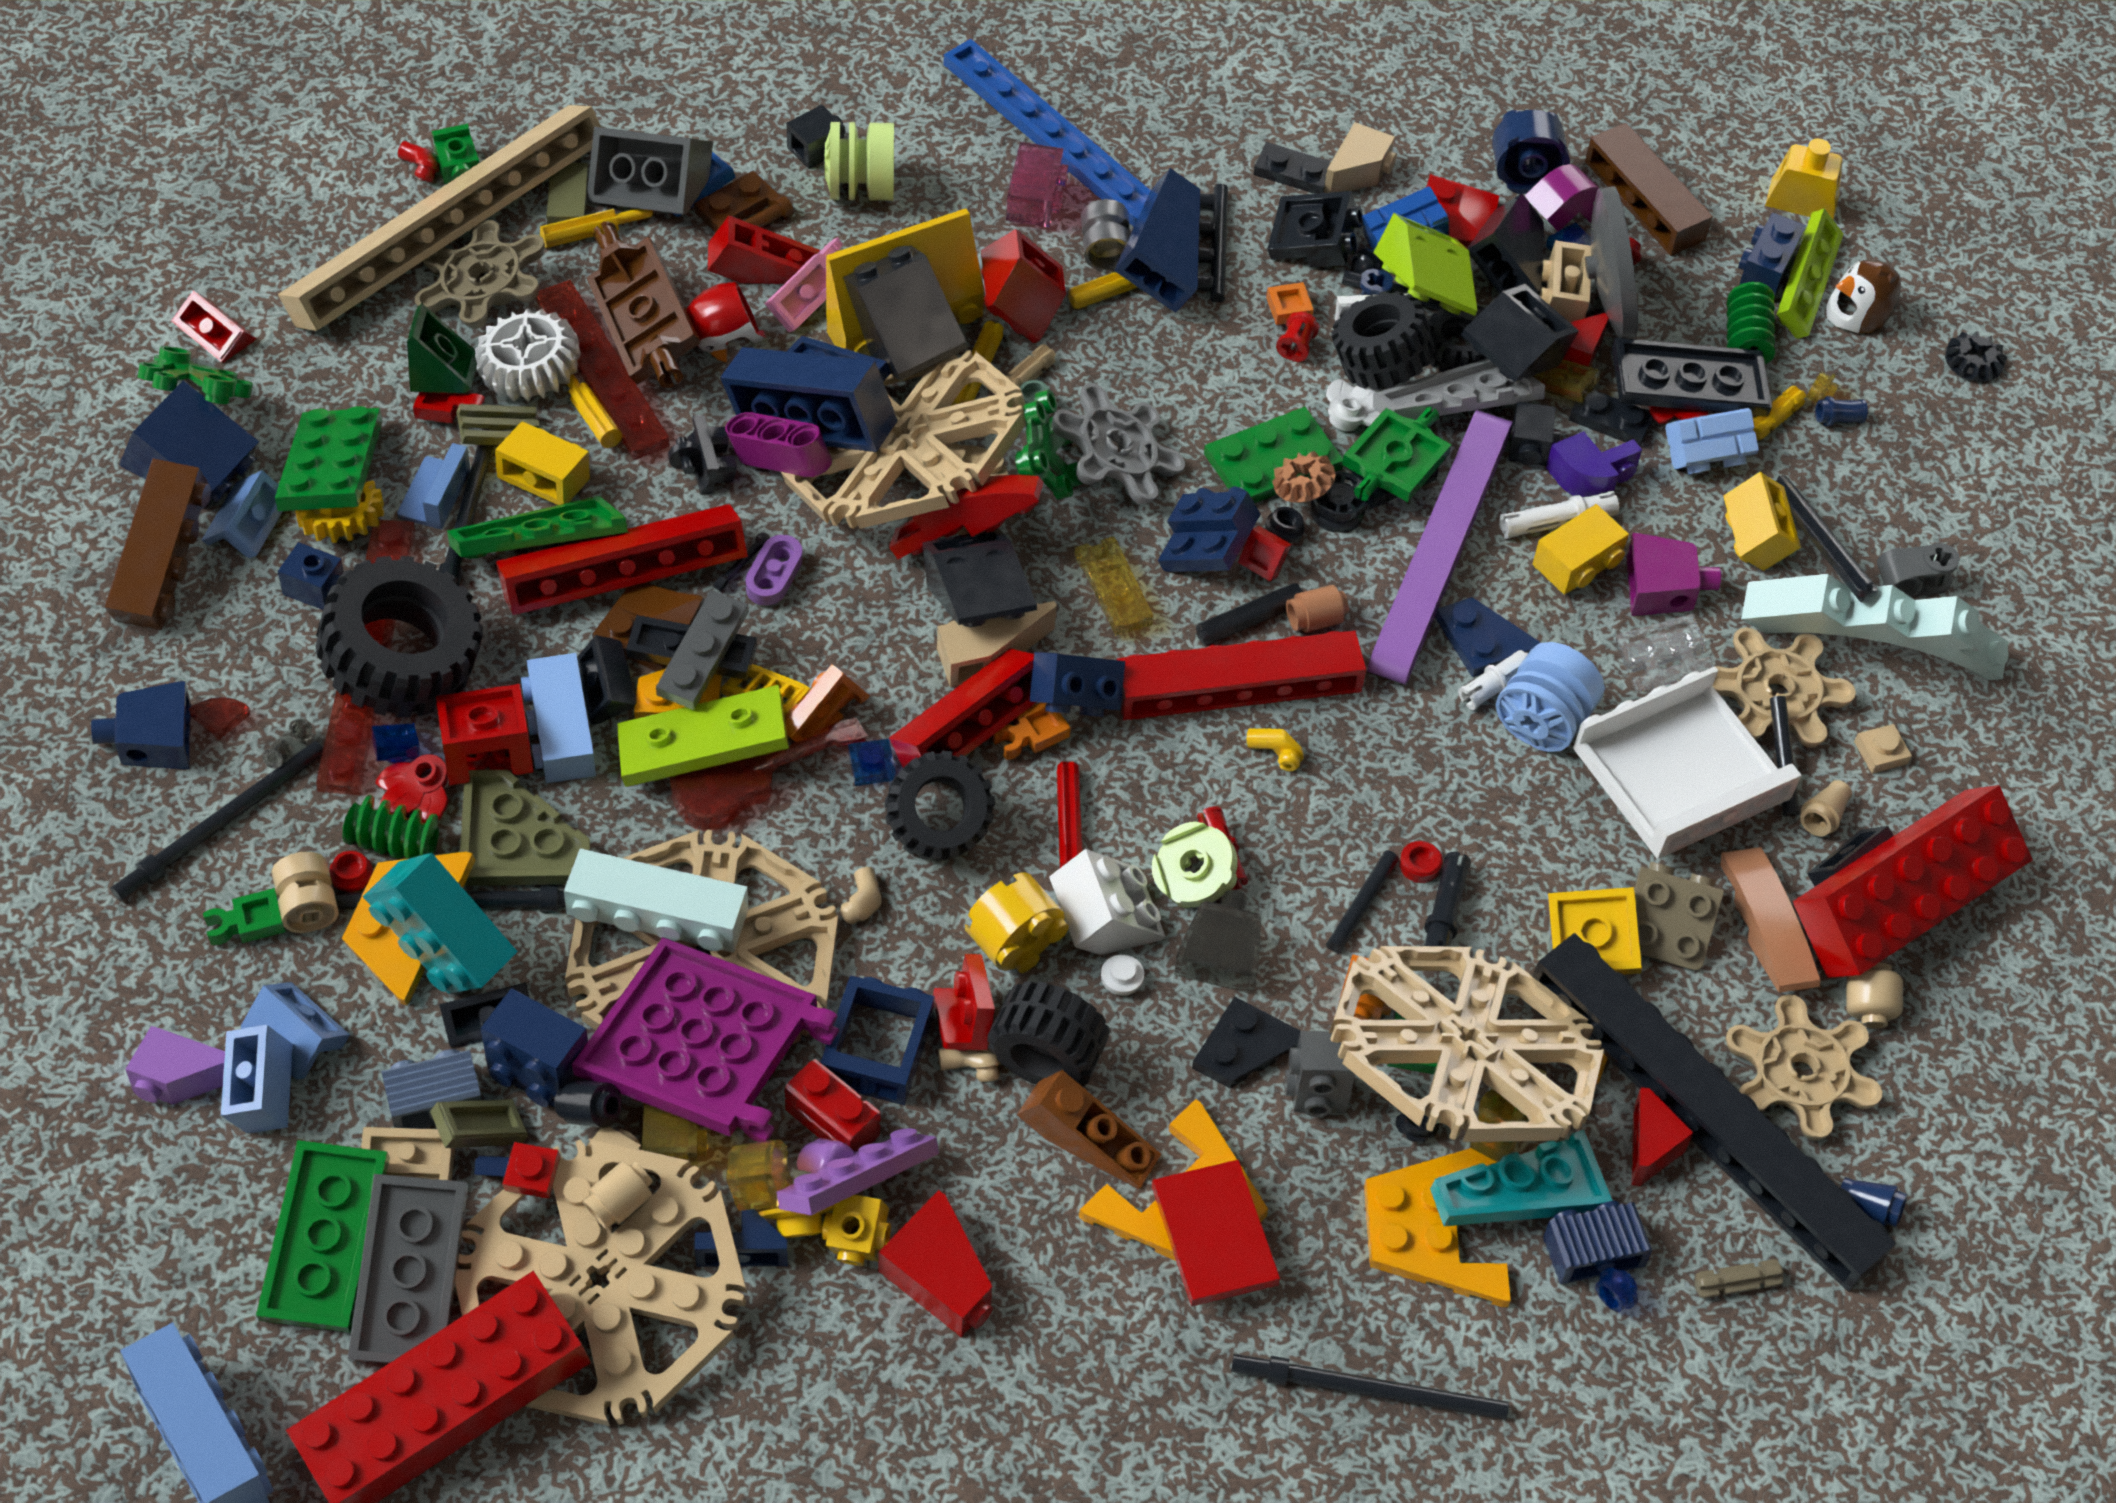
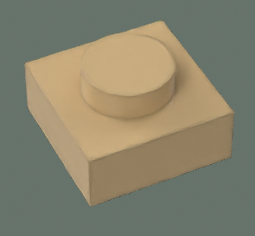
M1894 724L1857 733L1854 741L1872 774L1907 765L1912 757Z

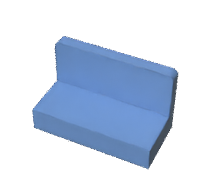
M452 443L444 460L426 456L423 459L397 511L399 519L442 530L470 473L467 446Z
M262 470L236 482L203 536L202 541L207 545H211L225 539L248 558L256 556L283 512L277 510L275 495L279 484Z
M292 982L263 985L241 1024V1029L268 1025L293 1044L291 1075L297 1080L304 1079L320 1052L341 1049L350 1036L347 1031Z

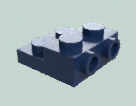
M1234 486L1228 492L1214 493L1207 488H1199L1196 493L1183 494L1167 520L1173 535L1158 559L1163 571L1230 570L1261 515L1248 491Z

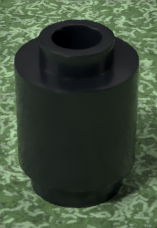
M572 1080L558 1089L555 1095L554 1106L558 1116L569 1124L607 1128L617 1121L622 1109V1099L620 1092L612 1083Z

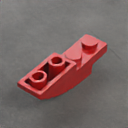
M1030 475L989 476L983 486L980 482L973 480L977 491L972 493L967 488L958 490L956 492L959 499L958 503H951L946 497L949 505L948 508L915 515L911 521L896 528L889 549L899 560L910 553L913 556L922 553V542L936 540L941 536L945 538L951 537L959 532L963 526H965L972 537L984 530L992 532L999 528L1006 518L1018 512L1022 515L1031 511L1039 503L1044 482L1039 476Z

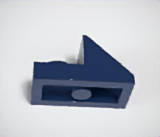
M742 1201L741 1232H732L741 1267L788 1266L787 1239L761 1217L746 1201ZM711 1229L707 1232H695L696 1267H719L720 1265Z

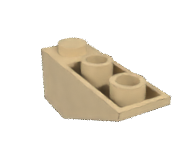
M1055 601L1043 604L1037 603L1036 611L1025 612V616L1019 619L1007 620L1001 617L988 619L985 624L977 627L958 625L954 620L945 625L938 626L937 651L950 687L961 685L1009 648L1025 652L1055 629L1057 606Z

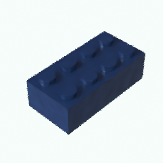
M742 347L720 377L736 415L744 412H753L814 424L820 429L827 447L877 452L898 422L874 360Z

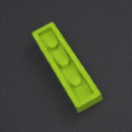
M1825 209L1812 212L1777 311V316L1781 323L1797 339L1809 336L1844 234Z

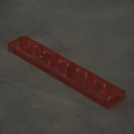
M571 279L539 290L536 302L540 309L543 308L546 314L556 312L561 319H567L568 324L571 325L574 333L577 334L581 352L580 358L577 359V369L621 431V440L633 460L670 447L668 434L636 383L629 377L624 364Z

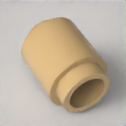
M621 1161L588 1190L590 1195L583 1201V1204L605 1229H608L614 1223L620 1225L652 1196L648 1187L653 1183V1180L637 1162L629 1166L624 1161Z

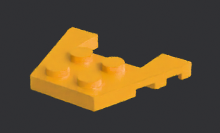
M1197 1099L1169 1124V1132L1200 1157L1185 1172L1237 1160L1207 1111ZM1242 1168L1260 1222H1262L1267 1217L1268 1207ZM1106 1184L1079 1210V1218L1091 1225L1097 1223L1113 1230L1114 1235L1128 1241L1134 1239L1155 1248L1156 1253L1176 1261L1156 1200L1144 1212H1140Z
M1495 1143L1482 1144L1367 1178L1364 1184L1370 1267L1426 1284L1428 1281L1453 1289V1293L1466 1297L1473 1295L1490 1300L1492 1305L1509 1307L1511 1297L1507 1263H1461L1457 1225L1443 1226L1430 1190L1436 1178L1484 1163L1486 1166L1497 1163Z

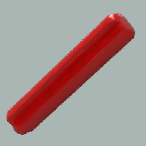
M1074 761L1060 762L1057 765L1056 772L1060 868L1082 852L1079 765Z

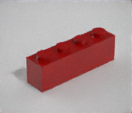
M1009 648L890 736L889 740L902 767L904 768L914 758H919L925 753L933 751L934 754L950 751L953 756H966L1034 705L1036 702H1030L1034 654Z

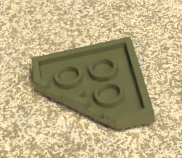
M469 770L470 780L464 783L460 852L467 851L473 853L476 861L464 886L566 885L579 849L591 851L590 839L579 829L575 831L561 819L560 813L537 794L533 796L521 786L519 779L509 770Z

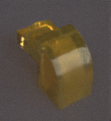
M777 1139L734 1145L731 1148L726 1181L738 1211L755 1209L757 1212L777 1209L779 1208L777 1191L794 1184L787 1167L788 1150L782 1140Z

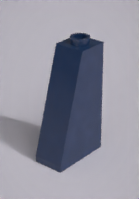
M1169 168L1151 189L1114 270L1175 313L1196 292L1198 287L1200 188Z

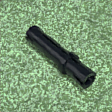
M1449 852L1445 855L1433 911L1426 919L1424 926L1427 933L1424 946L1450 947L1451 940L1458 933L1459 924L1456 919L1468 869L1471 865L1470 858L1465 854L1462 857L1461 865H1457L1460 852Z

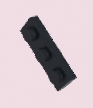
M636 615L626 648L627 658L668 665L691 625ZM737 634L715 674L748 680L757 648V638Z

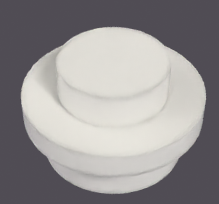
M1116 955L1109 958L1103 964L1101 980L1105 988L1111 993L1118 996L1130 995L1142 986L1144 969L1137 959L1128 955Z

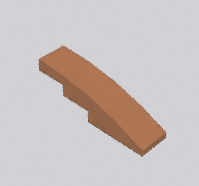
M1762 847L1723 852L1720 865L1735 889L1734 904L1749 928V945L1777 991L1781 993L1820 987V977L1799 920L1776 871Z

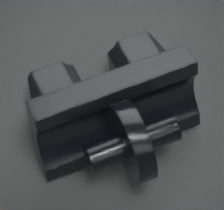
M693 415V433L687 438L679 437L676 439V444L668 452V459L672 467L683 470L685 474L695 472L700 495H706L713 492L715 483L733 482L737 465L734 456L715 455V453L727 452L729 437L725 427L707 426L705 415Z

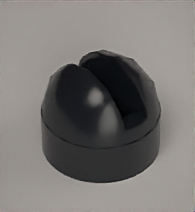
M1361 249L1353 257L1351 271L1362 274L1369 269L1381 270L1382 263L1373 253V249Z

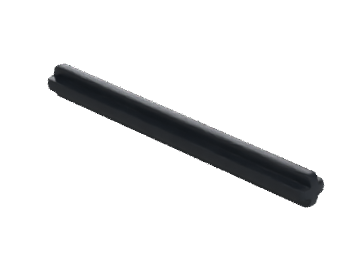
M1779 475L1776 482L1784 486L1792 517L1860 602L1867 603L1871 597H1876L1878 588L1789 478L1785 475Z

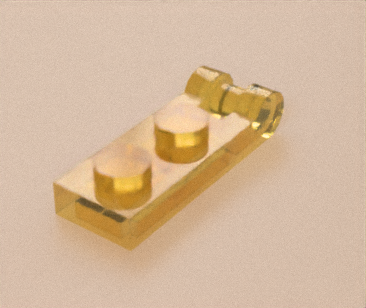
M1115 537L1101 539L1100 544L1090 546L1088 543L1076 546V560L1080 568L1084 570L1115 636L1152 626L1154 615Z

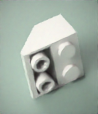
M1085 849L1049 876L1060 908L1064 912L1065 921L1069 925V932L1076 948L1104 955L1160 941L1166 937L1160 923V912L1152 903L1146 887V876L1139 867Z

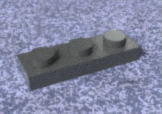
M710 590L656 685L657 696L695 710L749 613L748 604Z

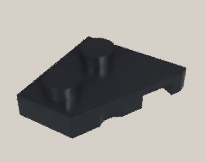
M1234 996L1193 1060L1192 1069L1228 1088H1232L1246 1080L1252 1072L1262 1071L1276 1062V1058L1289 1052L1290 1048H1297L1301 1030Z

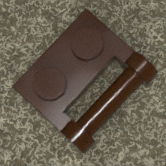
M754 170L694 203V212L715 233L728 216L743 220L768 206V208L745 220V222L763 228L779 218L785 220L792 216L794 208L785 195L780 196Z

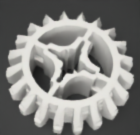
M527 308L524 314L516 315L512 311L511 317L506 320L498 317L497 326H486V335L478 337L479 344L475 348L476 367L484 384L488 387L489 391H495L499 398L508 395L513 402L520 396H523L529 402L532 396L540 395L544 399L545 392L550 390L558 392L560 383H570V374L578 372V362L581 361L578 337L571 325L568 324L567 319H561L556 312L546 314L543 308L536 313H531Z

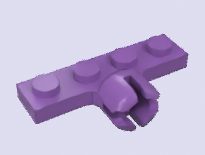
M912 1128L900 1129L892 1132L890 1139L881 1143L864 1145L859 1148V1151L855 1152L846 1143L823 1138L816 1139L802 1148L796 1162L798 1170L811 1173L796 1177L794 1184L777 1191L779 1209L813 1215L938 1155L937 1138L917 1134V1130Z

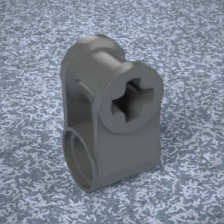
M1936 543L1928 546L1891 549L1884 552L1878 558L1877 566L1885 586L1893 585L1908 596L1917 597L1947 592L1953 581L1951 573L1957 569L1960 558L1956 549L1950 545Z

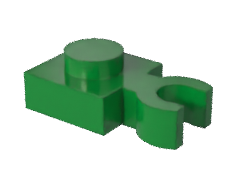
M275 888L232 899L233 910L225 911L221 908H213L205 911L203 917L207 927L222 924L215 930L207 931L210 944H224L235 934H239L242 943L286 932Z

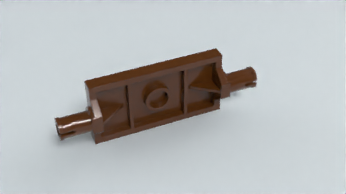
M609 221L601 223L605 232L603 235L598 226L593 230V236L601 249L599 269L586 277L629 377L638 385L656 373L660 386L672 388L675 385L671 374L674 375L677 383H680L683 379L682 371L679 369L676 359L699 345L701 341L656 244L649 236L637 244H627L621 241L614 223Z

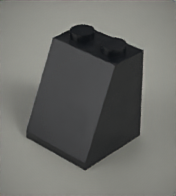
M912 245L896 247L888 253V256L876 262L862 263L854 269L853 273L843 277L871 357L887 361L891 374L900 381L968 349L964 335L926 255Z

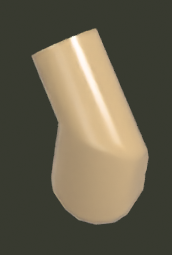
M863 867L855 871L854 878L858 891L850 897L849 901L841 905V916L849 924H854L859 920L865 921L880 908L882 902L875 870L872 867Z
M945 1048L938 1049L941 1071L973 1067L976 1068V1078L980 1082L995 1081L1000 1076L998 1065L1001 1063L992 1052L987 1050L958 1051Z

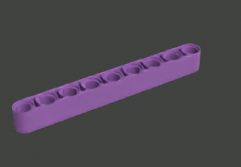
M1479 410L1475 411L1376 642L1367 672L1404 685L1407 684L1435 618L1436 610L1440 606L1507 445L1513 426L1512 421Z

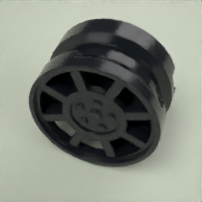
M1336 471L1335 481L1331 488L1324 495L1311 501L1310 513L1314 522L1330 532L1344 530L1345 533L1356 529L1364 518L1367 500L1362 501V496L1358 499L1354 494V489L1362 480L1353 474ZM1345 479L1352 481L1355 485L1352 486L1345 483Z

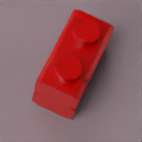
M811 1060L784 1087L786 1098L785 1110L818 1138L846 1143L855 1152L859 1151V1148L864 1145L872 1144L880 1136L881 1125L879 1123L881 1122V1112L867 1100L862 1101L861 1095L818 1060Z

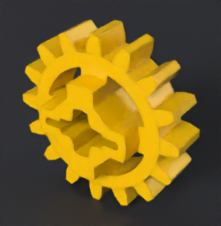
M373 480L365 483L358 507L295 510L299 528L303 527L306 536L315 534L316 541H321L328 536L331 538L332 543H336L339 537L342 536L351 541L353 540L354 533L368 534L367 526L377 527L379 525L378 517H382L385 514L381 489H376Z

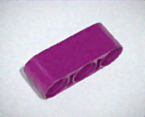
M744 412L732 417L725 426V431L739 461L745 465L804 477L818 476L826 472L832 465V457L821 431L814 424L753 412Z

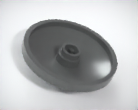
M1616 187L1599 188L1592 213L1591 256L1585 257L1587 278L1595 279L1602 306L1618 338H1633L1637 336L1638 304L1626 219Z

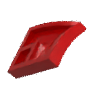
M1430 174L1426 187H1431L1438 202L1442 205L1448 216L1449 236L1456 238L1464 247L1468 248L1494 210L1497 209L1500 196Z

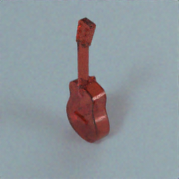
M853 717L829 725L828 730L791 744L785 750L670 777V789L673 804L681 818L692 828L701 831L720 829L732 822L747 807L761 804L772 796V775L776 768L833 745L839 748L866 743L867 734L858 719Z

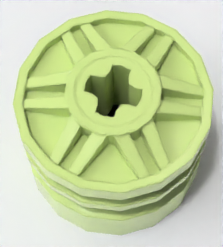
M831 122L830 131L825 142V179L830 191V200H840V183H849V200H855L858 183L866 184L869 200L893 201L894 123H869L866 139H858L855 122H849V139H840V122Z

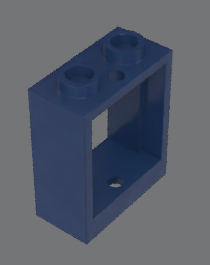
M850 975L837 1012L838 1018L833 1024L834 1027L839 1029V1033L831 1045L826 1044L820 1063L858 1094L905 1106L934 1018L935 996L928 995L924 991L913 987L904 989L884 984L881 980L873 977L860 978ZM856 1004L916 1018L900 1067L840 1052Z

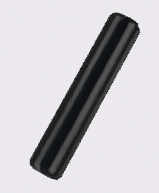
M1297 583L1289 584L1198 623L1196 635L1203 645L1213 644L1285 613L1287 600L1294 599L1295 594L1304 591Z

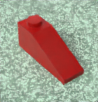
M728 216L708 242L707 271L740 283L785 284L813 255L818 254L821 250Z

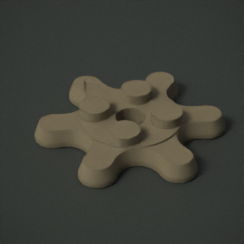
M493 220L482 221L473 228L472 240L467 246L458 250L443 247L422 261L425 267L434 273L440 274L434 284L423 288L416 294V305L419 306L423 303L433 313L447 306L455 305L460 310V320L467 327L478 329L486 324L488 311L492 305L502 306L509 303L512 299L524 303L533 301L538 296L539 283L534 276L523 274L522 270L544 255L545 243L540 235H527L514 243H503L499 241V224ZM488 272L485 276L480 278L481 282L477 281L481 273Z

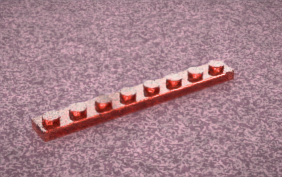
M378 519L379 525L372 527L365 560H370L373 564L377 557L391 556L392 560H400L401 556L410 557L416 532L415 523ZM383 619L366 624L365 628L370 636L380 645L391 650L397 620ZM337 690L316 787L318 792L360 795L377 714L373 713L374 709L364 705L363 708H360L351 703L352 697L346 693L342 696Z

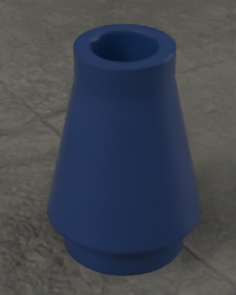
M1844 1178L1840 1188L1845 1189L1852 1195L1859 1208L1872 1220L1878 1221L1884 1227L1887 1224L1897 1228L1906 1205L1907 1193L1898 1191V1186Z

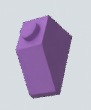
M151 1026L125 1070L132 1090L138 1097L152 1103L157 1102L159 1099L170 1104H176L223 1087L225 1051Z

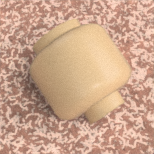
M1878 963L1861 975L1848 976L1846 981L1847 1013L1855 1019H1860L1861 1024L1866 1028L1887 1027L1888 1021L1899 1017L1903 1011L1902 977L1897 972L1892 971V966L1886 963Z

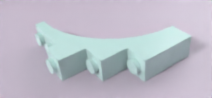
M1829 574L1748 582L1741 619L1763 633H1819L1886 642L1946 659L1988 680L2003 679L2005 663L2009 656V642L1981 624L1978 619L1979 611L1958 596L1914 600L1895 586L1887 585L1876 586L1878 588L1877 596L1871 597L1867 603H1862L1846 585Z

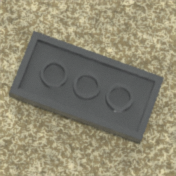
M374 1174L348 1352V1360L350 1362L387 1365L450 1324L468 1193L467 1182Z

